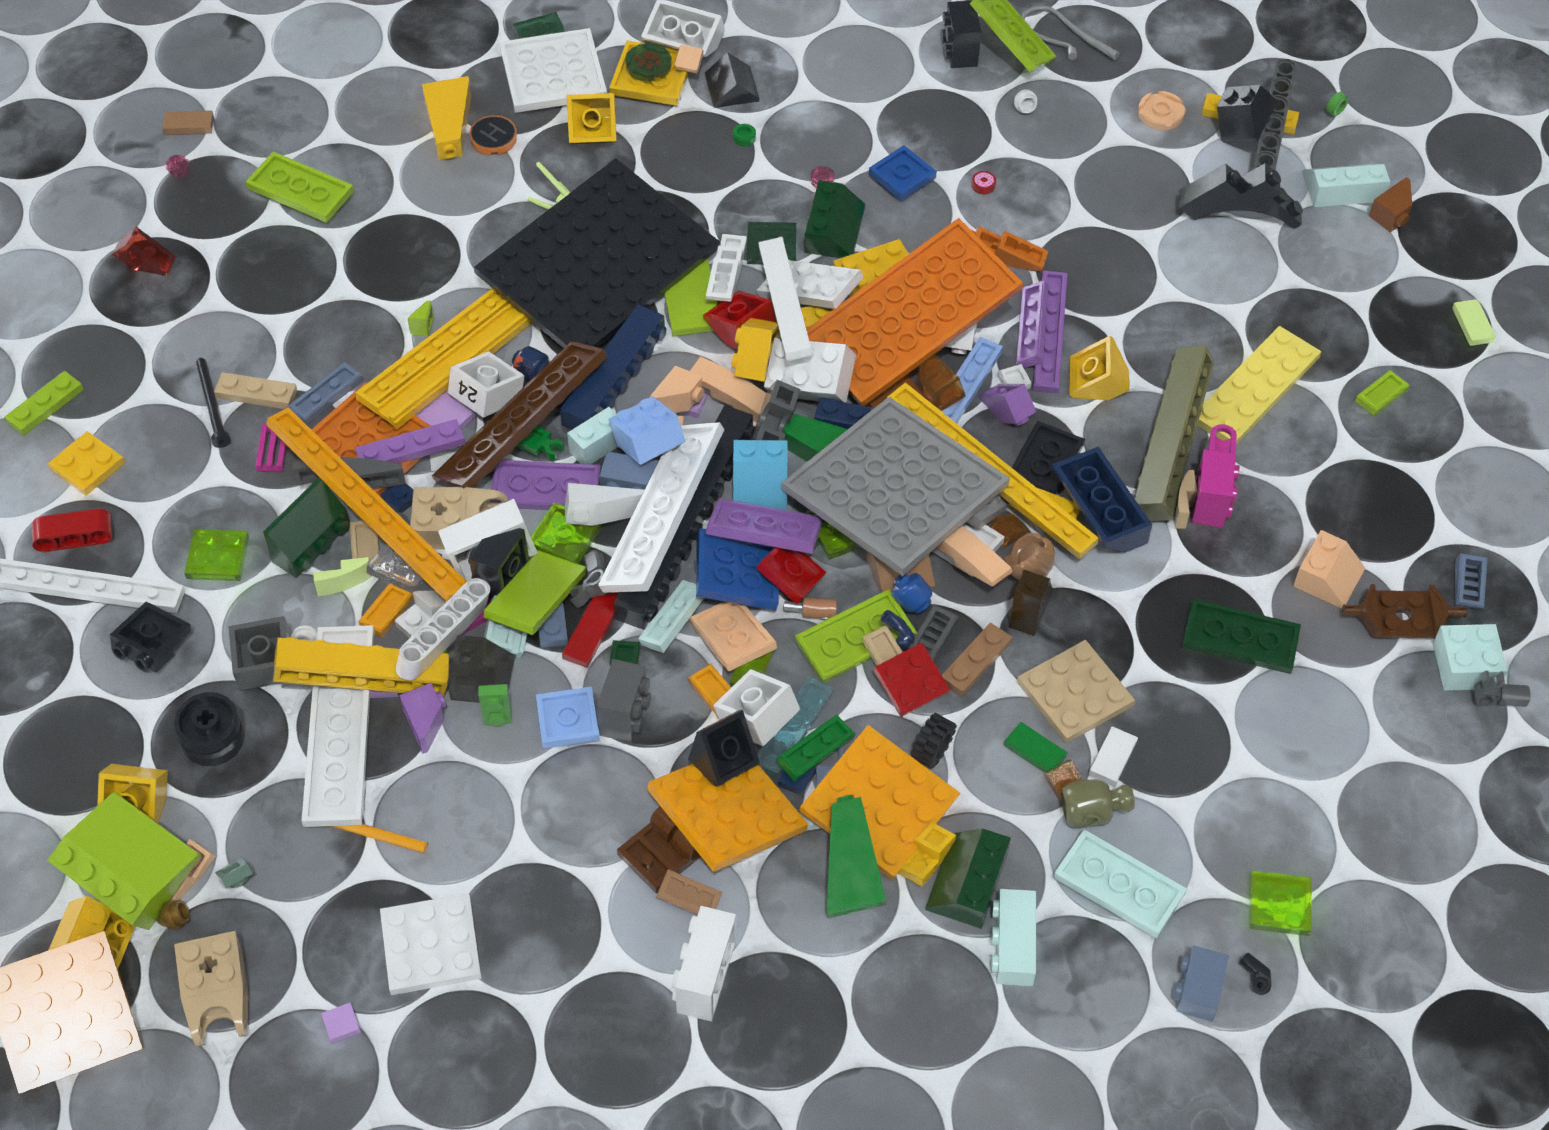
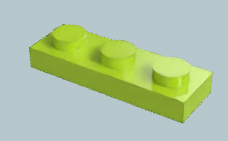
M63 371L4 416L7 424L22 436H25L84 390L83 386L78 380L66 371Z

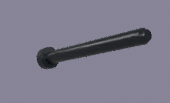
M200 357L196 361V366L214 432L211 436V441L214 447L223 448L230 444L231 439L229 433L224 431L206 360Z

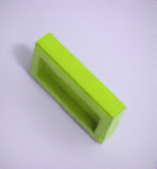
M1389 370L1358 394L1355 402L1375 417L1407 392L1410 385Z

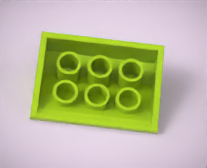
M113 792L63 837L47 861L129 924L150 930L159 917L164 903L170 901L201 855L117 792Z

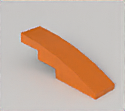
M978 226L976 231H973L1006 266L1042 271L1048 254L1047 250L1005 230L1001 236Z

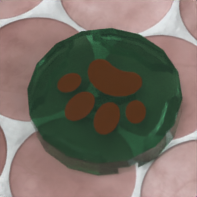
M644 43L629 50L626 54L625 66L633 78L650 82L655 81V78L658 77L663 78L670 72L672 58L670 52L665 47L654 43Z

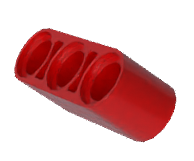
M105 509L37 517L32 521V547L40 552L101 545L110 542L112 539L111 513Z

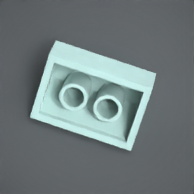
M1384 164L1303 169L1302 171L1313 207L1373 203L1375 198L1388 190L1391 182Z

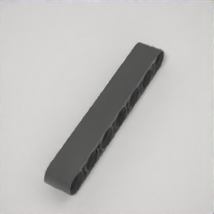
M1280 59L1275 65L1269 93L1278 102L1259 137L1253 170L1264 163L1272 170H1276L1297 69L1295 62L1290 59Z

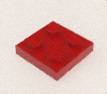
M775 547L756 567L796 604L827 573L804 552Z
M922 642L875 666L873 669L901 718L950 691Z

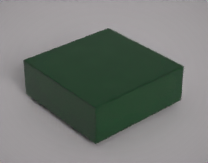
M613 640L609 665H611L612 659L638 664L641 649L640 642Z

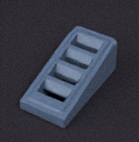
M1460 553L1456 558L1455 606L1484 609L1487 557ZM1465 568L1475 569L1476 573L1467 572ZM1465 577L1475 578L1476 582L1467 581ZM1464 586L1475 587L1476 591L1465 590ZM1463 595L1477 597V601L1465 600Z

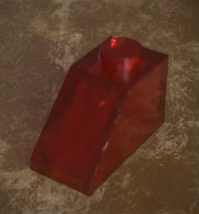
M137 226L120 238L112 253L115 258L132 270L162 276L168 274L176 258L173 253Z

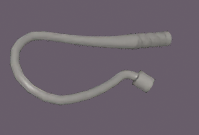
M1034 6L1022 13V17L1025 20V17L1034 11L1051 12L1075 34L1096 48V50L1101 51V53L1113 60H1116L1119 56L1118 51L1080 30L1052 7ZM1037 33L1043 41L1068 48L1067 52L1070 60L1077 58V50L1071 44Z

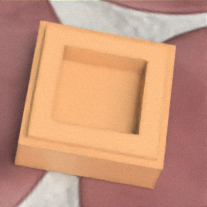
M680 44L675 68L698 74L704 54L703 49Z

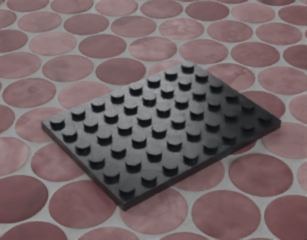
M615 158L474 266V273L563 348L571 341L599 347L619 331L637 305L645 308L650 306L718 250V246H721V242Z

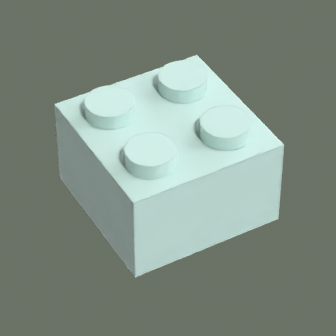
M1496 624L1440 626L1433 642V647L1444 691L1474 690V685L1482 680V673L1485 670L1489 671V677H1495L1500 671H1503L1505 678L1508 670Z

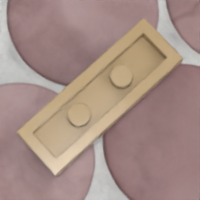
M222 372L214 394L217 399L286 409L294 401L297 386L295 383Z

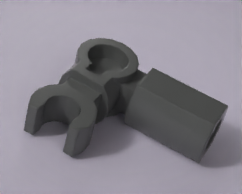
M593 550L584 556L588 578L583 581L584 584L576 585L570 592L573 597L571 602L577 608L583 606L591 597L595 598L608 593H603L598 586L606 566L602 553L597 550Z
M1485 670L1482 673V680L1474 685L1475 701L1479 706H1491L1497 702L1499 705L1527 707L1530 702L1529 686L1505 684L1503 671H1500L1495 677H1489V671Z

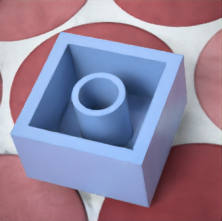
M654 396L643 399L639 404L629 409L621 410L617 415L608 419L616 445L640 465L686 442L678 415Z

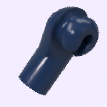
M886 610L881 616V621L900 634L896 639L898 645L905 649L909 648L911 642L915 640L914 633L902 618L890 610Z

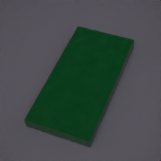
M1192 599L1181 648L1291 674L1301 624Z

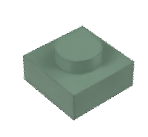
M242 858L215 872L220 883L225 888L230 886L231 888L238 887L247 881L249 875L253 874L248 864Z

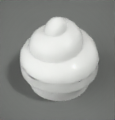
M1022 90L1015 96L1014 106L1020 113H1031L1037 107V96L1030 90Z
M299 626L292 632L291 637L298 640L315 641L317 640V631L311 626Z

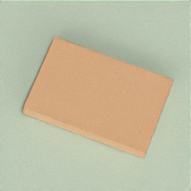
M724 601L689 618L690 625L728 672L777 649L776 641L746 605Z

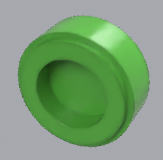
M1342 92L1336 93L1328 102L1326 111L1332 116L1342 113L1348 104V96Z

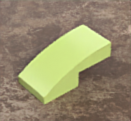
M368 557L341 560V569L313 572L318 596L348 590L372 577Z

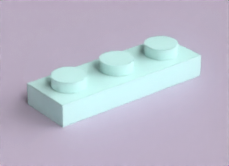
M685 580L681 581L638 638L641 646L661 653L665 652L704 600L703 597L696 596V584Z

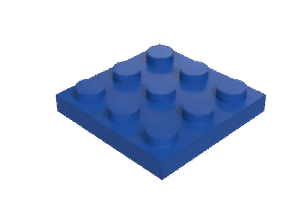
M699 528L696 553V596L776 611L779 604L778 587L756 568L775 547L706 534V529Z

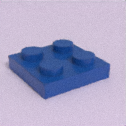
M905 145L869 167V175L901 201L934 180L937 174L935 169Z

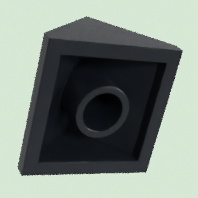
M727 52L705 72L714 108L759 102V95L750 66Z
M738 710L696 732L688 760L714 786H719L760 764L743 710Z

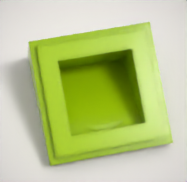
M427 300L408 317L410 334L430 335L434 320L431 301Z

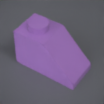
M997 384L978 395L980 400L1003 423H1011L1018 426L1029 420L1028 417L1036 412L1025 384Z
M432 683L399 695L403 712L422 754L429 751L444 721L442 708L446 707L441 691L436 693Z

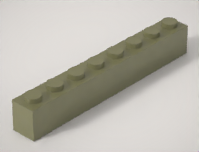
M1206 345L1177 348L1175 358L1171 362V372L1169 378L1166 379V389L1160 401V411L1155 418L1154 432L1149 439L1150 446L1147 455L1144 457V467L1142 474L1138 478L1136 495L1133 496L1150 521L1172 520L1214 366V360Z

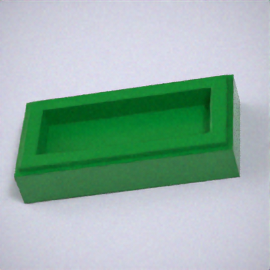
M1022 722L1017 725L1004 741L1006 748L1050 777L1065 760L1068 753Z

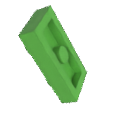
M507 684L478 686V696L484 725L501 726L512 723V711Z

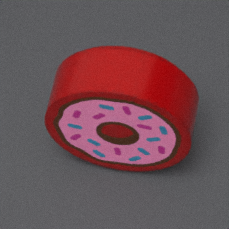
M979 171L973 175L972 189L975 192L989 194L994 191L996 177L992 173Z

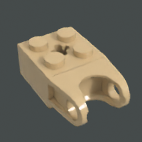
M414 487L410 526L434 550H445L438 531L507 502L508 497L500 491L480 488ZM497 499L501 502H489V500Z
M236 931L174 944L181 1002L195 1046L204 1045L207 1027L211 1022L220 1018H226L234 1022L239 1037L246 1036L248 1030L249 995L242 945Z

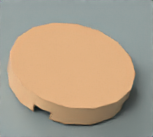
M1158 91V94L1153 95L1148 93L1141 99L1138 107L1139 118L1150 128L1158 130L1176 128L1183 122L1186 112L1181 98L1165 91Z

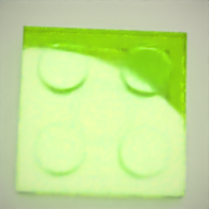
M554 502L532 534L531 539L537 551L539 550L578 564L601 530L602 525L568 524L565 521V506Z
M194 529L184 572L186 579L241 581L249 541L248 531Z
M1252 870L1250 875L1249 929L1310 936L1312 931V877Z

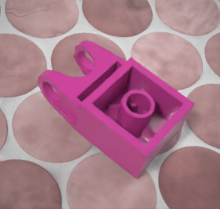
M1219 424L1212 428L1208 450L1204 449L1196 477L1197 494L1193 505L1191 523L1223 528L1226 517L1231 518L1233 502H1236L1238 486H1235V481L1238 480L1240 465H1235L1237 434L1234 428L1228 425ZM1218 432H1225L1229 434L1230 439L1220 440L1216 434Z

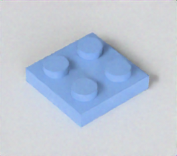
M592 687L536 694L543 748L600 740Z

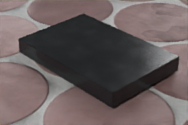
M1037 421L1016 458L1012 469L1036 488L1058 495L1063 484L1052 469V464L1080 454L1085 444V439Z

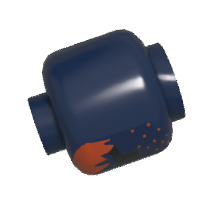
M531 346L524 347L521 351L518 350L512 358L513 368L522 373L524 380L528 382L550 362L547 354Z

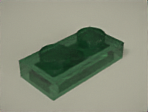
M557 12L513 23L514 32L518 39L564 32V26Z

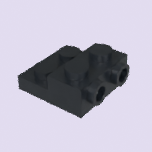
M146 601L110 634L111 649L117 658L124 660L127 657L133 660L141 671L150 669L157 673L174 657L173 648L191 632V624Z

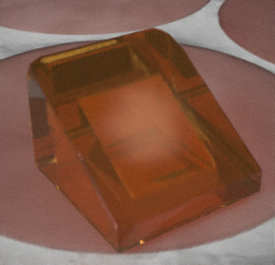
M1014 514L996 516L990 525V528L1005 536L1004 543L1001 545L1003 548L1029 533V530Z

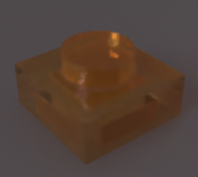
M1070 759L1044 773L1058 799L1062 798V789L1067 783L1082 780L1073 761Z

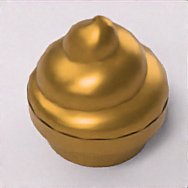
M170 900L164 903L157 923L173 930L183 928L185 923L190 920L188 907L182 900Z

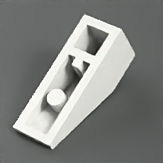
M568 483L565 499V521L568 524L593 526L631 518L645 490Z

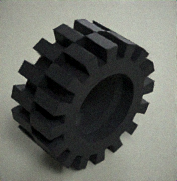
M936 712L926 720L925 726H922L920 729L921 732L917 735L916 742L913 743V749L910 753L911 757L931 769L939 763L940 758H943L944 752L948 750V745L953 740L952 736L957 728L956 723Z

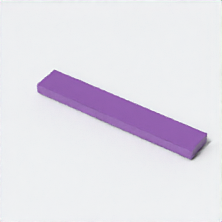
M1043 271L1042 281L1045 280L1049 285L1043 363L1035 365L1033 391L1059 392L1068 273Z

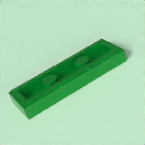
M836 714L779 755L776 762L795 782L838 751V749L853 740L856 734Z

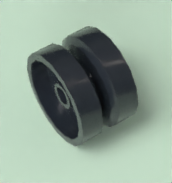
M214 692L197 694L183 702L176 712L174 719L175 730L184 754L192 762L201 766L220 765L235 757L242 748L245 737L236 706L227 696Z

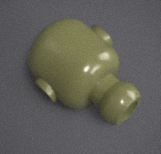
M1082 779L1067 783L1062 789L1064 817L1066 823L1073 828L1106 825L1111 822L1113 811L1130 812L1135 808L1133 789L1129 785H1121L1117 789L1110 790L1104 780Z

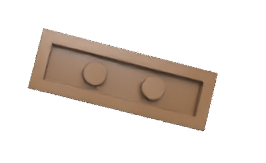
M990 622L942 674L949 689L963 697L1012 643L1013 637Z

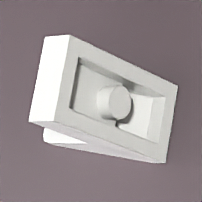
M435 590L414 591L415 604L394 620L395 626L408 638L419 630L446 603Z

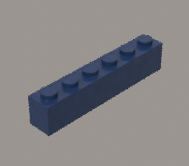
M640 305L636 306L604 349L607 358L600 363L598 369L592 371L583 380L579 387L575 388L560 408L562 426L573 430L608 407L612 409L614 407L616 398L620 393L626 391L630 379L633 375L636 376L639 373L643 361L652 355L654 346L665 337L667 328L665 327L664 315Z

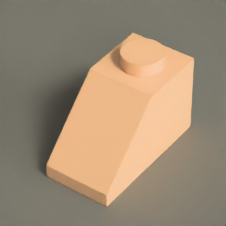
M674 366L651 394L650 398L654 396L674 413L689 411L703 397L702 376Z

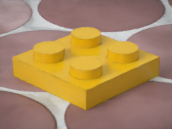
M86 431L47 464L52 472L87 496L124 465L125 461L123 456Z

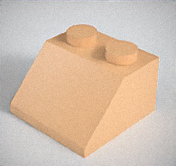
M1321 530L1299 568L1293 587L1342 609L1343 604L1346 605L1365 571V567L1345 540Z

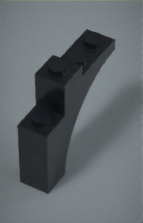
M1266 163L1243 176L1237 170H1233L1229 165L1224 164L1179 190V208L1193 220L1224 211H1251L1275 217L1287 223L1293 229L1302 225L1303 209L1301 204L1296 200L1294 201L1280 187L1281 177L1276 170H1272Z

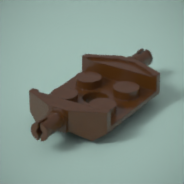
M1371 584L1363 604H1343L1342 606L1343 616H1360V620L1364 621L1369 634L1381 638H1435L1440 626H1444L1445 621H1448L1450 617H1467L1466 606L1447 605L1434 585H1429L1427 591L1375 590V584ZM1396 613H1404L1409 619L1401 620L1396 616Z

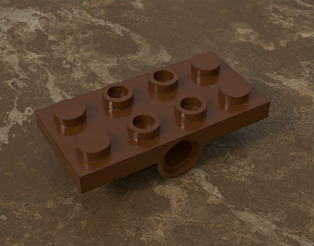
M661 806L654 811L648 825L617 849V855L655 893H658L668 869L681 874L701 857Z

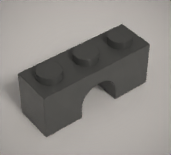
M776 379L767 390L751 440L784 441L786 434L782 432L789 416L794 411L800 392L799 388Z

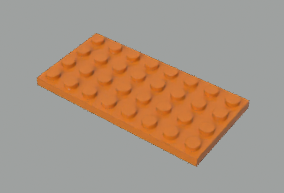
M958 218L845 300L836 309H833L808 327L806 331L809 341L846 344L856 354L848 392L860 406H865L1024 288L1023 282Z

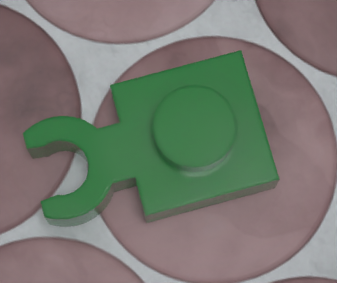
M538 426L531 431L528 437L516 445V447L536 457L543 452L551 461H556L557 459L556 452L552 451L553 449L564 451V443L561 440L552 439L551 432Z

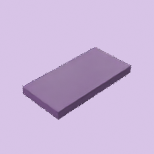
M501 460L494 469L491 490L504 493L508 497V501L514 499L518 509L565 511L568 483L599 486L601 465ZM497 499L489 500V502H501Z
M719 498L707 524L706 534L813 554L823 525V519L815 515Z

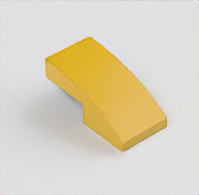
M931 822L916 838L915 845L918 847L906 863L898 866L901 868L898 874L923 887L949 852L956 839V835Z

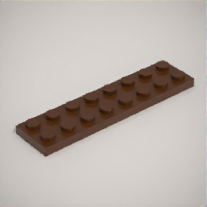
M571 341L432 475L435 482L446 487L476 488L478 482L488 473L492 472L505 456L512 453L514 447L524 438L528 437L531 431L540 422L544 421L557 405L563 403L566 397L575 388L579 387L592 371L599 368L600 363L607 358L605 351L602 348Z

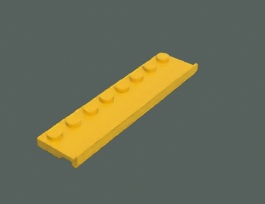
M492 288L355 392L356 400L391 423L395 429H398L448 390L452 366L488 351L494 354L533 322Z

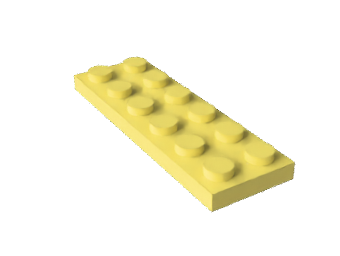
M1279 326L1203 403L1197 426L1211 433L1212 428L1216 425H1228L1236 431L1237 445L1320 358L1322 351ZM1218 432L1216 434L1220 440L1230 439L1229 434L1225 432Z

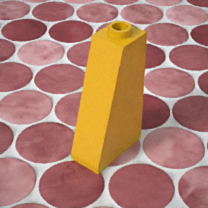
M465 76L422 84L424 101L439 160L463 156L471 102L469 77Z

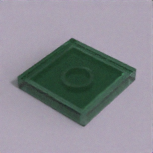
M748 222L747 264H763L758 242L779 237L783 238L788 260L796 261V223Z

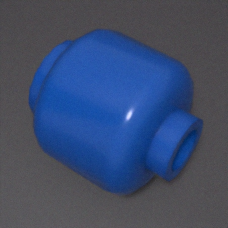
M906 573L903 576L899 575L894 580L895 586L892 589V597L903 611L918 614L931 604L932 589L920 574L912 573L908 575Z

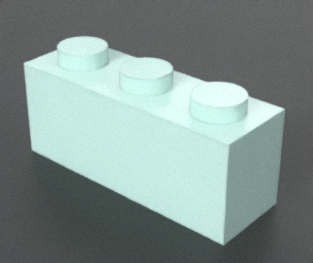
M1000 889L998 900H993L992 918H997V927H992L991 942L992 945H997V954H992L991 973H997V984L1033 986L1036 975V891Z

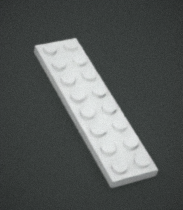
M720 422L681 425L686 442L662 454L598 585L603 593L649 590L724 432Z
M373 625L318 627L317 640L341 644L353 643L362 646L374 645L375 630ZM313 685L302 810L303 827L362 825L370 690Z

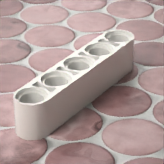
M474 578L467 581L401 646L396 663V673L398 676L405 680H413L419 677L484 612L490 593V586L485 580Z

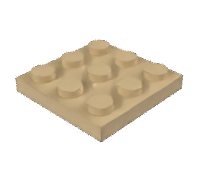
M1086 640L1021 674L1017 678L1018 685L1065 744L1121 714L1135 704V699Z

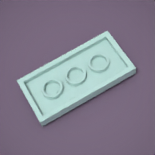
M1085 829L1063 859L1053 877L1156 939L1187 891V888Z

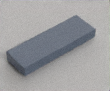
M344 362L288 405L287 408L289 407L307 425L363 381V376Z

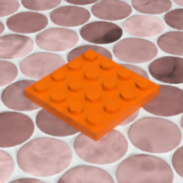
M365 382V383H364L361 387H359L355 392H357L359 389H361V388H362L363 386H365L367 383ZM354 392L318 423L312 431L339 457L358 458L355 447L431 425L415 415L401 427L395 429L391 423L357 401ZM423 457L399 463L402 464L404 474ZM389 487L374 489V491L381 496V493Z

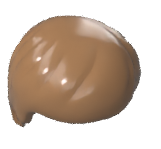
M1027 533L1021 536L1013 545L1010 555L1004 557L1006 563L1012 568L1010 575L1020 580L1023 570H1027L1047 577L1055 562L1054 545L1048 538H1043L1037 533Z

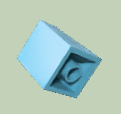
M734 440L733 501L787 510V493L782 490V482L787 478V441Z

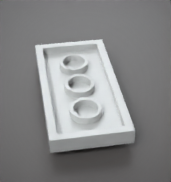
M788 260L799 304L836 309L864 278L860 269ZM766 278L756 291L760 297L772 300Z

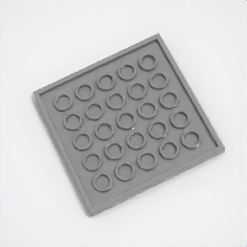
M888 397L782 482V490L903 576L1009 485L1010 478L891 397Z

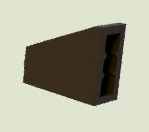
M1023 570L1014 592L1009 628L1035 636L1052 596L1053 590L1050 578Z

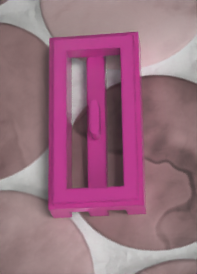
M262 424L255 465L256 470L283 471L287 445L280 440L277 465H273L277 435L266 424ZM268 435H271L266 465H264Z

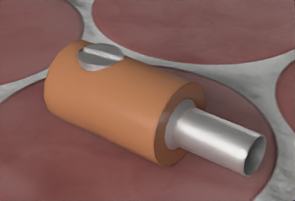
M804 597V601L798 604L784 601V611L802 612L803 618L829 619L836 615L837 599Z

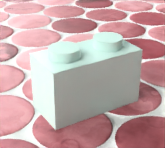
M610 407L567 433L569 452L580 464H592L605 456L607 451L611 452L618 447L608 420L617 414Z

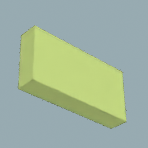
M1479 300L1455 302L1452 309L1469 345L1493 343L1496 336Z

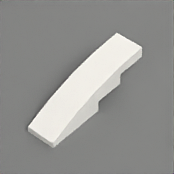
M722 234L721 246H718L716 258L713 260L706 299L731 302L744 259L747 236Z

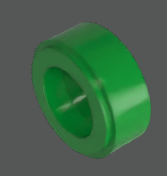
M739 124L734 127L732 134L735 144L746 147L756 141V129L752 125Z

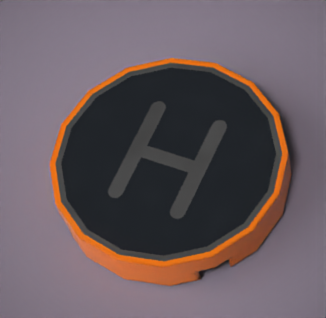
M491 115L475 121L470 128L469 136L472 146L478 152L486 155H491V152L502 154L516 144L517 130L515 124L510 119Z

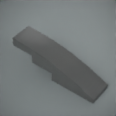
M340 457L373 490L406 484L402 464L377 459ZM302 460L292 461L297 485L313 483L317 478L321 479Z

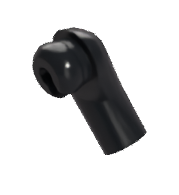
M1248 952L1239 964L1251 973L1254 992L1259 995H1265L1272 987L1271 971Z

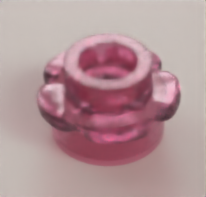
M173 155L166 161V170L174 177L184 176L189 170V160L185 159L182 155Z

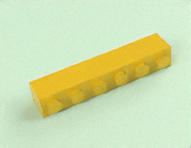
M294 637L278 638L275 650L273 682L406 693L432 683L435 692L441 691L444 697L448 685L449 654L442 653L416 679L405 680L396 673V663L400 649L384 648L379 645L362 646L353 643H330L324 640H298Z

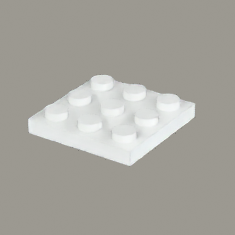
M469 893L380 909L391 995L482 979Z

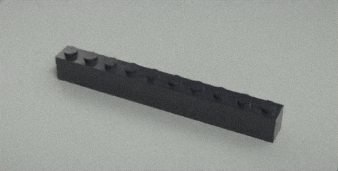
M724 405L715 423H721L724 432L649 590L620 592L613 604L615 620L645 630L649 621H652L656 616L660 601H664L669 593L670 582L672 579L676 580L680 573L682 560L687 559L690 555L694 538L697 539L699 528L703 529L705 518H710L714 508L713 503L716 499L721 498L725 481L727 479L730 480L733 476L734 440H751L755 429V426H753V414Z

